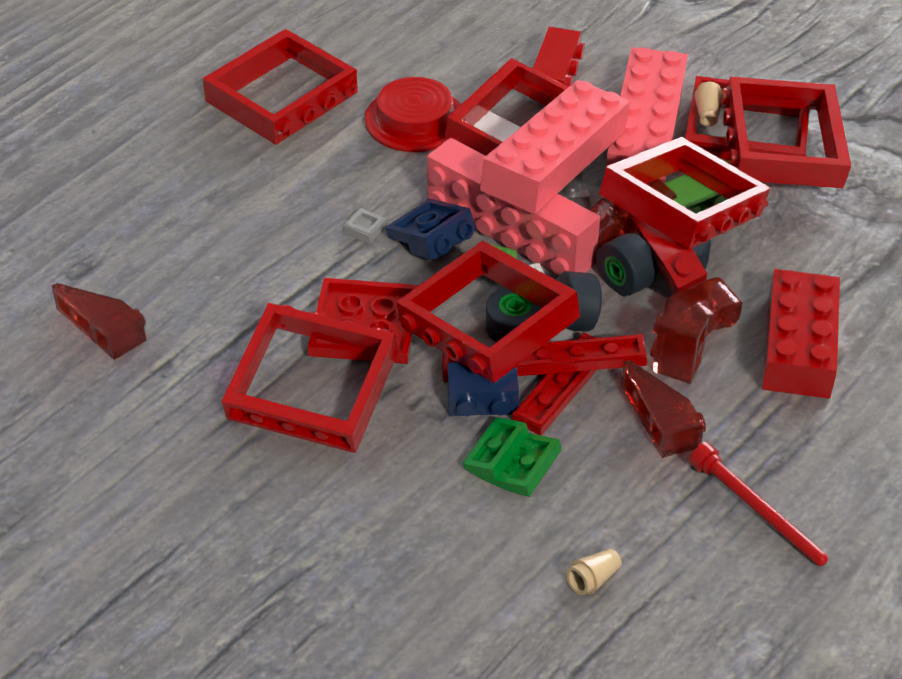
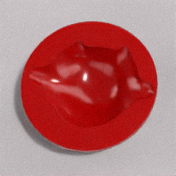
M426 77L400 78L385 85L379 92L378 97L369 104L365 113V126L374 140L388 148L403 152L431 151L447 141L445 139L447 118L461 103L452 96L450 90L445 85L434 79Z

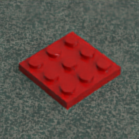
M324 278L316 312L322 313L326 317L342 321L351 320L358 325L374 329L383 328L391 333H395L398 354L394 363L408 364L413 333H407L398 320L399 312L396 302L419 285ZM310 337L308 343V356L373 361L376 355L374 352Z

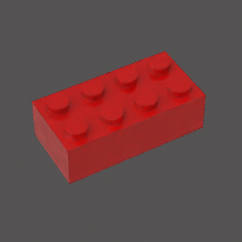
M774 269L768 301L762 390L831 398L837 373L840 277Z

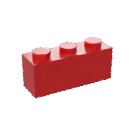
M549 26L533 69L570 87L573 84V76H577L579 60H582L584 56L585 43H581V31Z

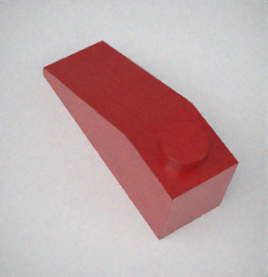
M635 216L631 218L640 237L651 248L657 266L677 300L706 286L707 272L693 248L687 249Z

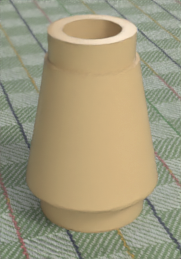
M715 82L700 84L694 93L700 123L704 126H714L718 122L722 89Z
M607 549L574 560L566 571L567 582L571 589L579 595L594 594L621 568V558L615 550Z

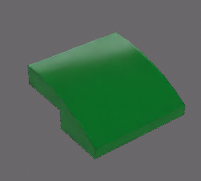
M496 417L462 464L464 469L488 483L504 490L530 497L562 451L559 439L529 433L525 422Z

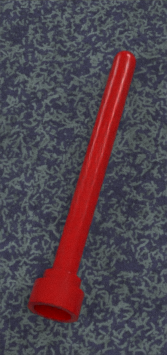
M703 442L692 452L689 464L700 473L705 472L706 474L712 473L817 566L827 564V554L721 463L722 459L719 457V451L709 442Z

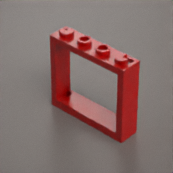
M287 29L275 34L202 78L205 101L275 145L358 92L357 69ZM290 58L328 79L275 114L237 92Z
M511 58L448 116L445 139L452 138L487 156L503 142L474 127V125L512 89L547 106L568 87Z
M696 76L685 139L696 146L699 145L698 147L717 158H723L728 162L730 146H726V137L696 134L699 113L694 93L701 83L715 82L723 89L727 88L729 80ZM743 104V110L798 117L795 146L748 140L749 152L806 156L810 109Z
M729 77L727 88H723L721 91L722 99L720 103L721 106H725L723 125L728 128L726 132V146H730L728 164L733 165V167L759 182L844 188L851 169V161L835 84ZM743 104L817 110L826 158L749 152Z
M680 137L607 166L599 195L687 249H691L720 234L726 233L730 229L743 225L753 218L760 217L763 208L768 206L767 197L770 187ZM681 171L728 200L695 214L646 184Z
M483 240L396 302L399 312L398 320L407 333H413L424 340L428 346L439 349L447 354L451 360L460 362L470 368L474 374H479L492 383L498 381L580 318L577 291ZM481 275L488 277L542 308L490 348L430 313Z
M268 302L221 401L227 419L356 453L398 354L395 333H391L383 328L374 329L358 325L351 320L342 321L326 317L319 312L310 313L297 310L289 305H277ZM277 328L376 353L347 421L246 395Z

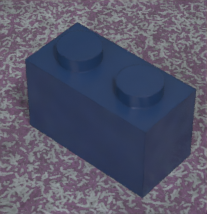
M460 362L448 363L449 416L512 414L518 408L519 401L517 366L498 381L492 383L483 376L474 374L470 368Z

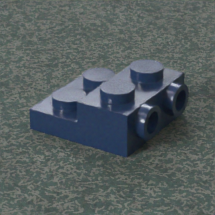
M434 199L426 200L385 227L388 238L408 244L412 255L423 257L427 260H434L449 253L453 245L470 239L474 231H476L470 208Z

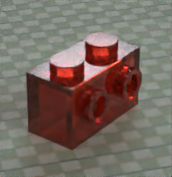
M670 303L665 314L657 316L653 328V333L657 334V337L650 351V356L654 357L653 372L691 384L702 363L709 315Z

